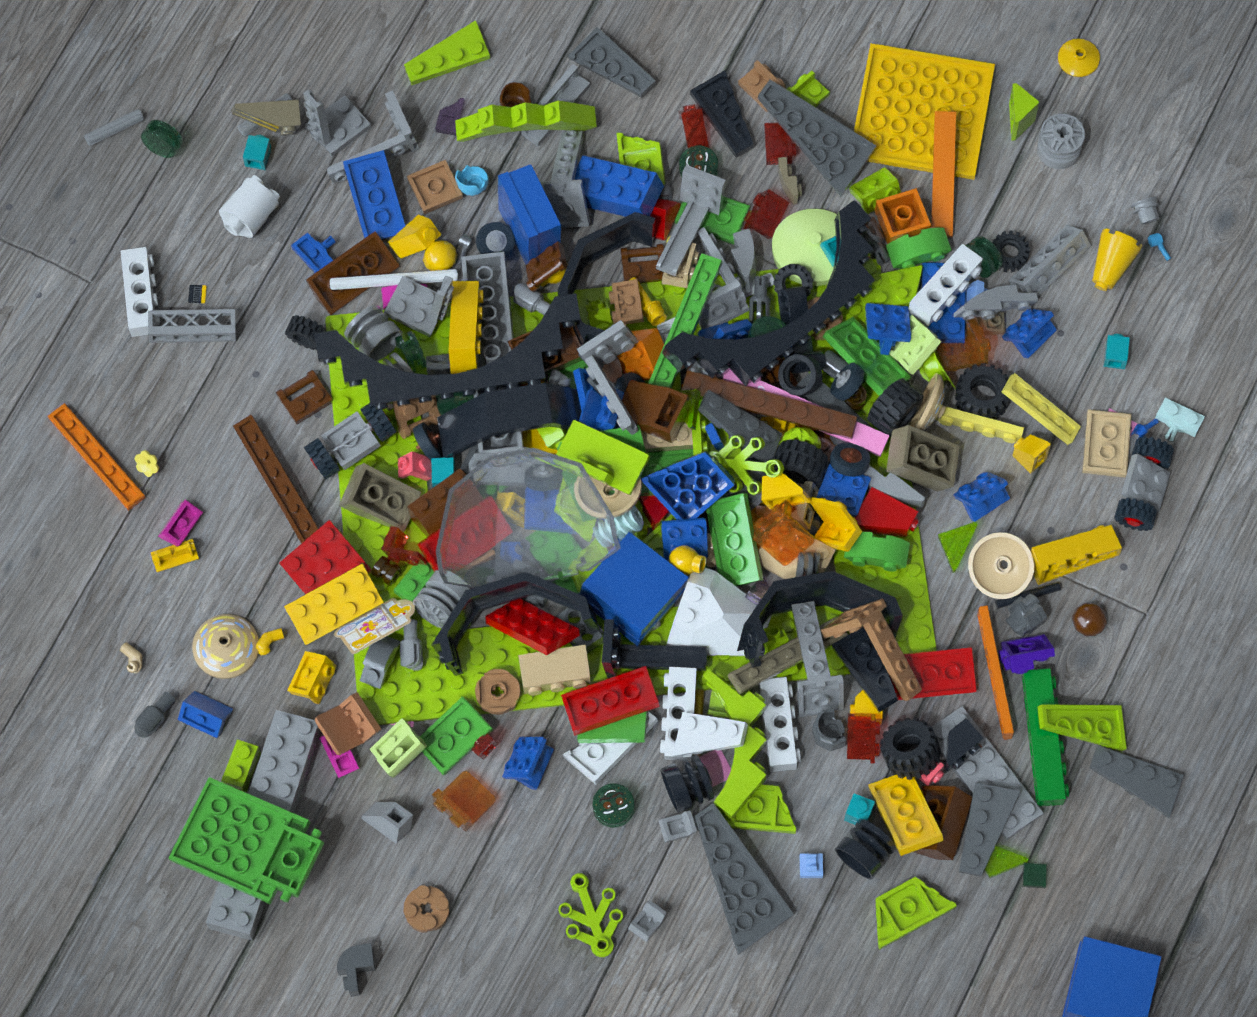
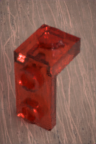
M695 104L683 106V110H679L678 113L679 119L683 122L688 152L691 154L694 151L697 153L709 150L702 108L699 106L695 107Z
M390 526L381 548L388 556L387 558L395 563L404 561L413 566H418V564L427 565V559L419 552L404 549L408 536L398 527Z

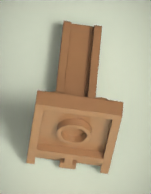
M883 599L847 610L820 630L824 638L830 636L838 638L848 630L850 633H853L864 626L901 698L904 701H908L922 690L881 613L887 607Z

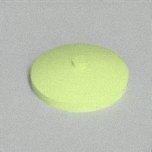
M806 209L786 217L776 228L772 239V256L778 269L788 264H801V266H805L811 272L814 280L813 286L827 285L833 267L821 249L820 244L835 236L834 219L837 214L823 209ZM788 276L792 281L802 284L799 276Z

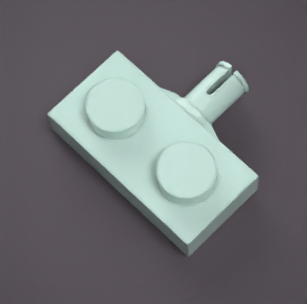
M1165 398L1155 419L1169 427L1165 439L1168 440L1170 437L1169 441H1173L1177 432H1183L1195 437L1205 416Z

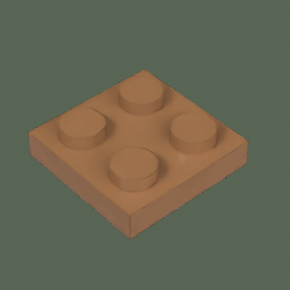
M446 160L407 176L411 189L424 214L463 198V194L456 184V180Z

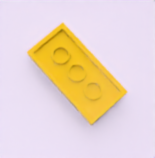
M362 563L284 607L303 642L307 645L381 605L384 601Z
M893 775L868 785L869 791L900 856L943 841V835L914 777L912 780H907L906 777L901 779L898 778V775Z

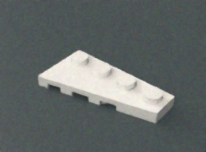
M649 711L646 733L658 722L657 718ZM580 743L574 750L565 752L563 757L597 785L637 743Z

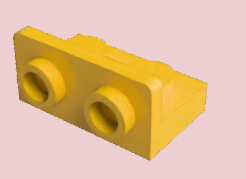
M305 651L287 691L293 695L309 698L315 704H320L327 686L335 673L336 664L325 655Z

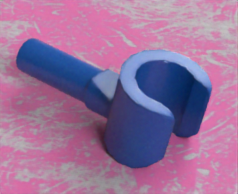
M1154 419L1146 425L1137 424L1131 436L1137 434L1141 438L1145 437L1148 430L1158 424L1159 421Z

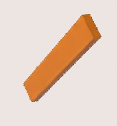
M935 111L931 228H944L947 238H952L956 112Z
M65 403L48 415V419L128 511L146 498Z
M980 606L977 617L1002 738L1008 740L1012 739L1014 732L988 606Z

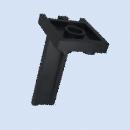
M605 619L602 665L608 679L617 676V669L620 668L638 669L646 666L647 669L669 670V667L696 668V671H706L708 649L706 647L622 644V635L619 634V627H616L613 619Z

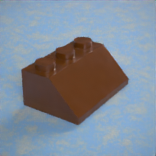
M459 469L409 504L407 508L411 520L428 537L483 498L474 483Z
M922 785L921 792L943 835V841L913 852L936 860H954L973 797L956 786Z

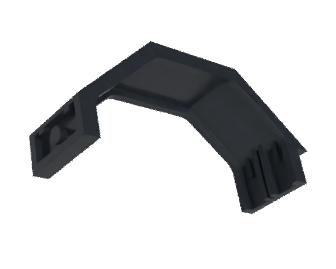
M634 212L579 239L559 285L558 296L574 294L584 268L631 242L652 247L655 240L656 218ZM581 318L580 322L576 323L575 327H572L581 346L605 331L586 325L582 322Z
M540 383L482 393L437 417L443 457L453 458L456 454L496 435L545 427L569 430L573 420L579 422L582 412L577 389L550 383Z
M834 571L773 581L744 623L737 651L744 650L745 658L749 659L752 668L761 666L759 656H764L765 649L763 643L768 642L763 628L764 624L774 614L792 611L793 604L814 601L815 607L828 606L845 612L883 599L887 607L881 613L894 638H896L903 614L895 597Z
M523 572L465 590L431 646L438 653L441 663H445L447 670H451L455 676L463 674L458 654V644L478 613L531 595H537L580 612L582 620L591 634L600 630L595 612L586 597L530 573Z

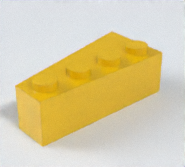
M453 281L452 284L454 290L451 300L449 333L451 374L478 368V354H481V341H478V337H482V324H479V320L483 319V307L479 306L484 301V292L479 290V281Z
M1100 525L1091 531L1032 547L1031 552L1035 562L1034 578L1037 584L1041 585L1119 556L1122 547L1112 525Z

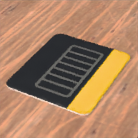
M190 285L188 303H205L206 285Z

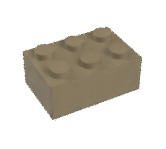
M910 425L894 429L891 435L886 471L937 492L952 488L955 483L960 446Z

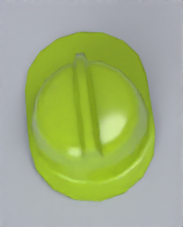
M935 350L919 368L920 374L929 382L933 375L937 373L942 376L943 381L949 380L953 385L943 369L938 353Z

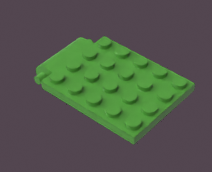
M209 777L168 859L268 904L272 903L279 890L283 892L280 899L288 903L291 896L299 897L324 846V842L319 840L322 832L314 828L311 835L305 834L311 823L308 819Z

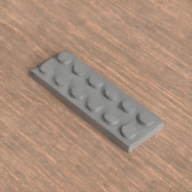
M961 706L932 726L940 744L941 755L946 760L948 733L965 718L982 735L984 740L981 746L983 748L976 755L972 756L970 754L964 759L965 763L957 770L953 768V771L972 796L975 783L1020 791V795L1002 832L1003 837L1007 841L1043 816V812L963 706Z

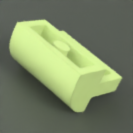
M911 315L909 317L911 341H896L895 346L891 347L889 354L913 375L930 354L936 350L941 341L933 331Z
M401 718L370 750L387 774L395 778L427 745L410 725Z

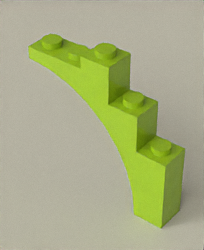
M560 100L547 105L525 102L513 107H505L492 104L478 109V113L455 120L457 141L460 142L516 131H586L597 127L595 106Z
M708 669L703 674L702 681L716 694L724 706L729 720L746 722L748 724L744 744L742 747L734 748L731 772L724 788L714 801L717 809L732 820L766 780L767 775L764 773L766 771L764 767L757 762L754 764L751 762L766 745V739L764 738L766 735L759 728H752V725L766 710V704L764 703L765 699L756 692L752 694L748 691L742 697V694L739 695L733 685L730 687L724 682L725 678L717 671L711 672Z

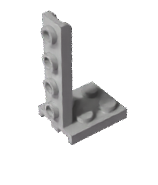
M310 89L303 93L305 99L304 106L307 109L306 115L309 118L305 127L310 131L314 140L319 142L321 146H324L331 157L371 128L370 122L345 95L327 109H324V104L321 101L316 102Z
M393 90L385 93L388 100L385 102V105L399 135L343 161L384 150L387 160L394 155L399 156L408 149H411V152L419 150ZM342 161L327 168V173L332 183L342 182L347 179Z
M569 130L561 133L551 181L540 182L561 224V228L585 227L590 224L582 180H575L584 138L583 131Z
M688 165L685 166L682 174L680 201L688 204L657 262V270L676 277L708 212L720 214L723 205L725 179Z
M705 227L698 231L699 237L708 256L722 260L723 263L719 274L726 285L710 293L698 322L701 330L725 323L749 311L745 295L742 291L744 286L740 278L734 277L735 271L731 263L725 262L726 256L722 248L717 249L715 245L718 243L713 233L708 234Z
M402 276L384 313L389 318L430 337L439 319L443 320L448 310L449 301L454 287L451 286L453 278L445 276L440 290L435 292Z
M620 320L577 350L588 365V368H586L587 373L592 380L596 378L599 383L596 385L599 393L603 397L606 395L609 400L606 402V405L613 414L616 412L619 418L616 420L623 431L627 430L633 435L638 431V427L601 367L614 361L621 353L631 350L639 342L631 330Z
M814 601L793 604L792 613L807 676V681L797 682L799 717L817 715L820 711L832 707L834 712L844 710L842 675L830 676Z

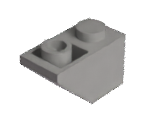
M375 802L361 816L362 820L396 844L411 830L413 814L396 802Z

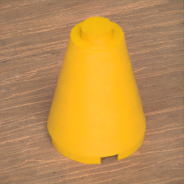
M1103 229L1101 232L1092 279L1095 287L1102 291H1107V289H1112L1142 249V244L1137 246L1138 241L1133 237L1119 231L1111 234L1109 233L1110 229Z

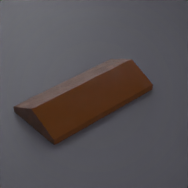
M374 231L306 279V282L316 299L331 315L370 288L332 290L330 288L331 278L389 274L397 269L399 265L376 231Z

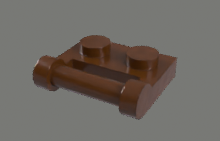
M557 241L552 246L547 247L544 252L531 259L525 265L528 277L526 284L532 292L539 289V285L559 270L563 271L567 268L564 247L560 242Z
M657 244V247L628 250L627 248H620L624 281H628L633 277H636L639 283L662 281L664 272L657 270L656 265L664 250L663 244ZM658 256V260L628 262V258Z
M313 370L307 372L305 377L284 390L280 389L275 392L296 425L332 404L333 401ZM312 383L314 385L313 388L294 400L289 401L287 397L308 384Z

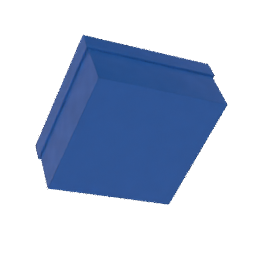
M531 164L512 172L498 175V209L505 224L513 232L515 244L526 265L531 259L544 252L547 247L552 246L557 241L561 243V224Z
M628 532L585 580L579 595L587 598L594 612L603 620L613 619L616 627H619V632L638 646L683 595L689 577L631 532Z
M1084 936L1078 946L1062 1017H1148L1161 956Z

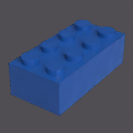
M582 156L575 175V180H582L587 208L625 217L634 212L650 216L664 187L656 172Z

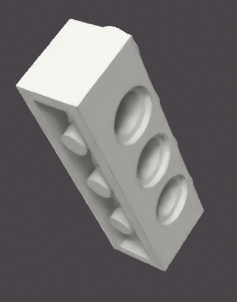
M962 244L910 301L909 313L926 326H929L933 321L937 322L943 315L945 307H951L957 298L956 295L959 292L963 293L967 289L970 279L972 277L974 279L977 278L981 273L983 258ZM943 285H949L951 288H946ZM930 299H935L938 302H932Z
M146 247L121 250L129 331L132 337L148 335V310H155V306H158L157 294L153 293V287L156 286L155 274H151L150 268L154 267L153 255L148 254ZM143 270V273L139 275L135 274L136 271ZM141 289L146 290L142 294H137V292ZM141 309H148L143 314L138 313ZM153 317V326H159L160 317Z
M669 667V673L664 675V687H668V695H663V709H667V718L662 717V731H666L665 740H661L660 753H665V760L687 759L691 761L692 754L677 758L673 756L676 741L672 740L671 734L679 730L681 719L674 718L672 712L675 709H681L685 713L694 714L696 668ZM676 687H683L686 693L678 697L674 695L673 690Z
M787 677L768 679L759 684V690L766 704V710L762 715L766 735L769 772L796 770L797 762H801L800 749H795L794 743L795 740H798L797 727L792 726V719H795L794 705L790 706L789 698L793 697L792 685L787 684ZM780 699L784 704L776 707L772 704V701ZM781 720L786 723V726L784 728H777L774 723ZM785 742L789 747L781 750L777 747V744Z

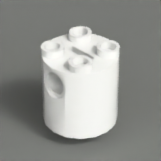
M255 175L251 178H246L242 186L230 196L219 210L224 227L233 235L252 238L266 222L269 214L279 206V194L273 189L269 190L262 185L263 181Z

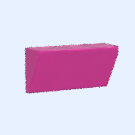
M185 499L175 510L158 537L177 547L180 546L203 512Z

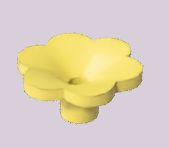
M143 450L135 456L136 468L139 472H143L147 477H151L153 473L159 471L155 455H150L148 451Z

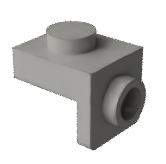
M690 810L658 821L665 843L689 837L697 832L696 821Z
M648 900L643 910L631 922L628 929L647 942L660 928L667 913L659 905Z

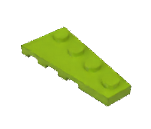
M475 20L405 63L404 68L412 86L490 59V54Z
M1040 705L1037 707L1039 725L1042 730L1120 751L1127 749L1121 705Z

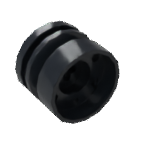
M698 755L691 756L693 767H691L687 759H683L682 765L684 770L681 772L675 763L660 769L667 793L678 813L692 808V796L695 797L699 804H702L704 802L702 792L708 801L714 799L710 775Z
M859 819L855 824L856 827L850 830L853 839L844 837L835 848V852L853 871L864 878L872 880L882 867L879 860L888 861L889 854H893L896 851V846L880 828L867 820Z

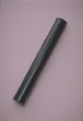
M1059 582L1022 592L1011 598L995 600V605L997 609L1012 604L1020 596L1024 598L1031 593L1036 597L1060 591L1061 587Z

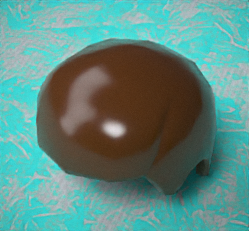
M518 82L506 84L499 98L500 106L513 107L525 102L531 103L530 90Z
M1094 603L1082 604L1075 609L1072 615L1075 630L1084 636H1096L1107 625L1104 610Z

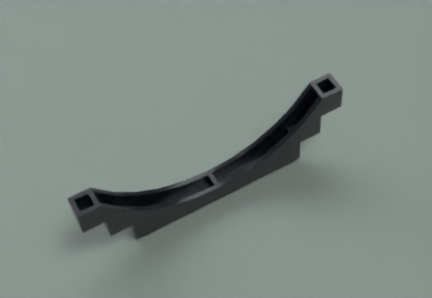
M855 200L838 212L834 219L836 252L832 274L819 300L798 319L781 329L762 336L738 340L710 339L681 332L665 345L662 354L678 372L684 368L690 369L697 362L712 379L717 375L723 376L731 369L745 386L751 382L755 384L764 376L763 372L767 369L772 371L778 366L781 358L784 357L786 359L788 356H791L795 352V347L798 345L804 346L811 339L810 336L814 332L819 334L826 328L828 321H836L842 315L841 311L845 308L850 310L858 302L857 299L860 296L865 298L872 292L873 289L871 287L875 279L863 266L870 261L871 258L869 256L873 248L861 236L869 229L867 225L872 218Z
M576 293L556 296L535 329L522 343L506 355L480 368L446 375L409 373L381 364L357 350L337 330L314 333L319 362L329 365L335 364L337 359H341L345 385L349 384L350 387H359L363 385L362 382L367 381L370 406L375 407L376 410L389 408V404L397 403V406L401 407L411 405L410 401L419 400V403L432 402V398L435 397L447 400L454 398V394L463 393V397L476 395V391L480 390L490 392L497 391V388L500 387L509 389L519 387V384L528 383V385L540 384L541 381H545L542 354H545L546 357L559 355L558 352L563 350L559 325H563V328L575 327L576 323L580 322V313Z

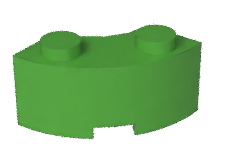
M944 228L923 229L919 235L909 237L907 234L886 245L892 266L897 269L914 267L928 261L937 262L942 260L951 251Z
M862 532L849 552L845 551L844 558L852 561V564L855 566L873 565L883 567L886 571L894 572L897 569L906 568L910 543L890 535L879 538L872 535L873 532Z

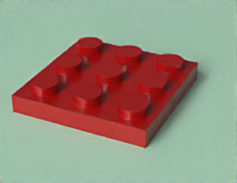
M328 520L279 562L305 594L362 563L368 574L372 571L371 567L331 520Z

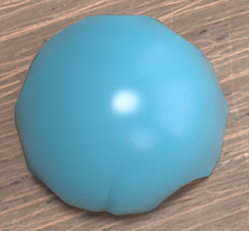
M467 165L463 171H456V184L461 192L468 196L480 194L489 184V177L486 171L478 166L470 167Z

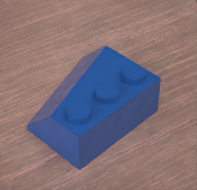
M705 451L641 478V481L677 520L696 519L735 485V479Z

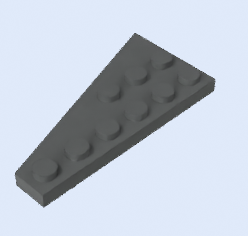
M769 80L759 93L758 100L840 197H842L875 151L876 145L774 81Z
M712 803L695 815L694 818L732 939L739 955L791 918L794 913L715 804Z

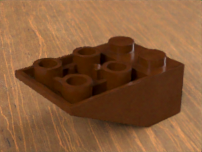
M559 325L563 350L558 352V356L546 357L545 354H542L545 375L550 374L553 370L560 371L583 361L579 357L577 350L581 345L572 327L563 328V325ZM532 331L507 341L511 350L522 343Z
M630 381L622 399L635 424L639 425L640 431L673 443L690 408L689 397L686 394L668 387Z

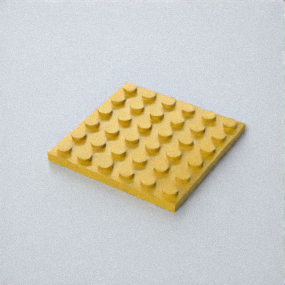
M870 43L854 127L855 133L876 145L875 151L867 162L933 173L935 111L956 112L954 177L974 180L995 64Z

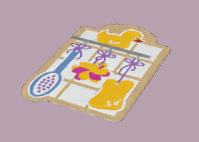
M391 598L339 627L335 631L334 636L341 638L352 654H356L411 623L409 617L413 615L415 605L409 600L396 601L395 598Z

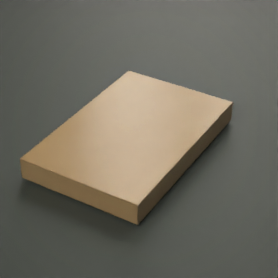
M1098 410L1087 411L1082 473L1126 478L1131 414Z

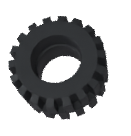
M981 363L980 367L974 364L971 370L969 368L965 369L964 374L960 375L955 393L957 408H961V411L997 420L999 415L1002 416L1005 413V409L1009 405L1010 398L1002 393L1009 377L1007 374L1002 375L1003 370L1001 368L994 369L995 365L990 364V367L986 366V363ZM977 386H986L995 393V397L986 401L979 400L973 396L971 390Z
M904 378L899 379L888 386L877 398L869 411L867 419L882 433L891 437L894 429L904 427L912 420L920 409L924 396Z
M799 440L781 442L773 458L783 463V474L793 482L798 484H804L805 481L813 482L819 490L830 464L827 455L821 449L808 442ZM775 464L774 470L777 472L778 466Z
M904 718V721L900 722L898 720L894 726L890 725L888 731H884L882 734L883 738L880 740L882 755L888 769L891 770L892 774L898 775V778L903 779L906 777L907 780H912L913 777L919 779L922 778L921 775H928L930 769L934 770L937 767L936 762H939L941 759L940 744L932 726L928 725L925 720ZM919 745L912 751L903 752L909 746Z

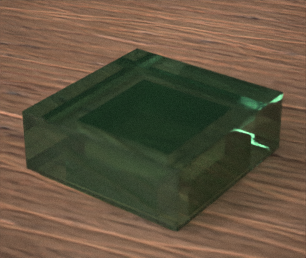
M1024 863L1022 887L1045 889L1047 864Z

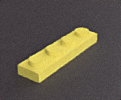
M1017 374L1011 375L1002 393L1067 445L1072 443L1081 426Z
M945 407L941 418H936V421H939L942 425H955L967 432L977 431L986 437L993 438L995 436L1002 438L1008 443H1015L1022 438L1024 430L1020 426Z

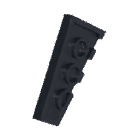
M724 70L690 90V95L737 158L754 148V143Z
M864 626L832 644V649L878 712L898 701L889 674Z

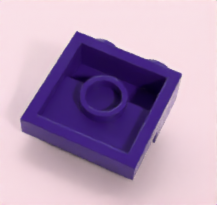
M1045 634L1001 642L1002 650L998 651L1000 663L1004 664L1005 670H1011L1012 673L1024 674L1028 670L1034 669L1033 660L1041 662L1055 656L1054 647Z

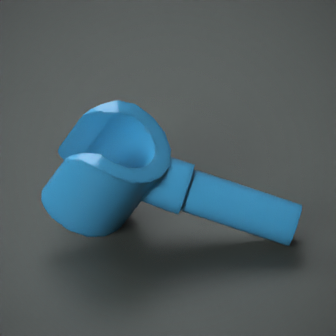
M1161 234L1150 235L1148 237L1150 247L1158 246L1166 261L1170 260L1171 257L1163 245Z

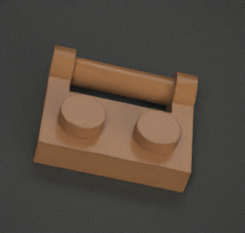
M436 397L432 398V402L419 403V400L410 401L411 405L398 407L397 403L393 404L398 431L403 439L411 436L413 428L420 423H425L427 426L438 424L437 417L441 415L438 412ZM429 412L428 417L407 425L408 420Z

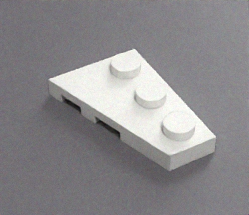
M682 712L673 756L677 758L687 754H701L705 751L742 747L748 724L741 721Z

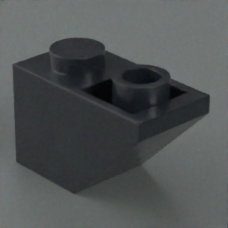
M966 718L948 733L945 770L947 772L953 768L957 770L965 763L964 759L970 754L974 756L983 748L981 745L984 738Z

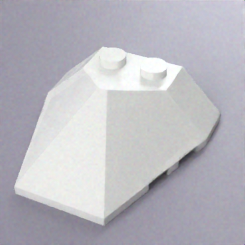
M705 568L701 574L693 572L688 579L666 646L706 647L708 649V656H745L744 650L737 651L743 625L758 603L716 571ZM771 616L769 617V619L767 620V622L764 624L763 628H767V627H768V624H769V621H770V619H771Z

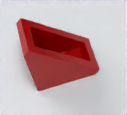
M665 199L657 200L650 217L656 218L655 239L666 240L681 207L679 202Z

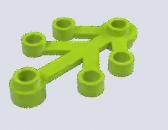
M734 435L730 438L729 443L720 451H711L708 454L714 459L717 458L718 462L725 469L733 468L747 486L750 494H759L762 492V484L759 481H754L746 470L763 471L768 477L774 478L782 475L784 471L783 463L778 459L767 462L746 461L755 451L764 448L765 442L761 437L752 438L749 445L734 459H727L726 457L734 449L741 448L745 444L743 436ZM736 438L739 440L738 446L735 444ZM756 440L759 442L758 448L755 446ZM775 464L778 466L777 472L774 470ZM735 479L737 489L732 487L729 489L730 492L741 491L743 484L739 479ZM754 484L757 486L756 492L753 490Z
M577 873L571 878V888L574 892L579 893L586 915L572 909L568 903H562L559 906V915L591 928L593 936L581 932L576 924L567 926L566 935L570 939H577L590 945L591 951L595 956L607 957L613 951L614 945L611 937L617 925L622 922L623 913L619 909H613L609 914L610 922L602 933L600 923L610 903L615 900V891L612 888H606L602 891V900L595 912L587 891L589 880L586 875ZM581 878L584 880V883L577 885L575 881ZM611 892L613 897L606 899L604 897L605 893ZM568 907L570 911L567 914H563L561 909ZM618 913L621 917L619 920H614L612 915ZM571 928H575L577 930V933L575 935H570L568 933ZM605 942L606 947L600 949L598 943Z

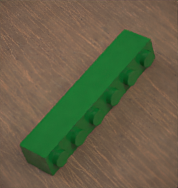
M1051 669L1028 670L1027 673L1022 674L1021 678L1036 804L1039 807L1064 805L1066 797H1069L1068 784H1064L1063 776H1066V764L1061 762V754L1064 753L1063 741L1059 740L1057 733L1040 729L1037 708L1040 705H1059L1058 698L1054 697L1053 689H1056L1055 676H1051Z

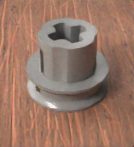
M1150 197L1131 205L1134 208L1133 214H1138L1141 225L1159 219L1156 207L1160 206V204L1156 202L1157 197Z

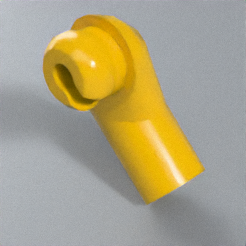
M282 628L262 634L256 643V649H258L260 655L269 654L270 644L284 639Z

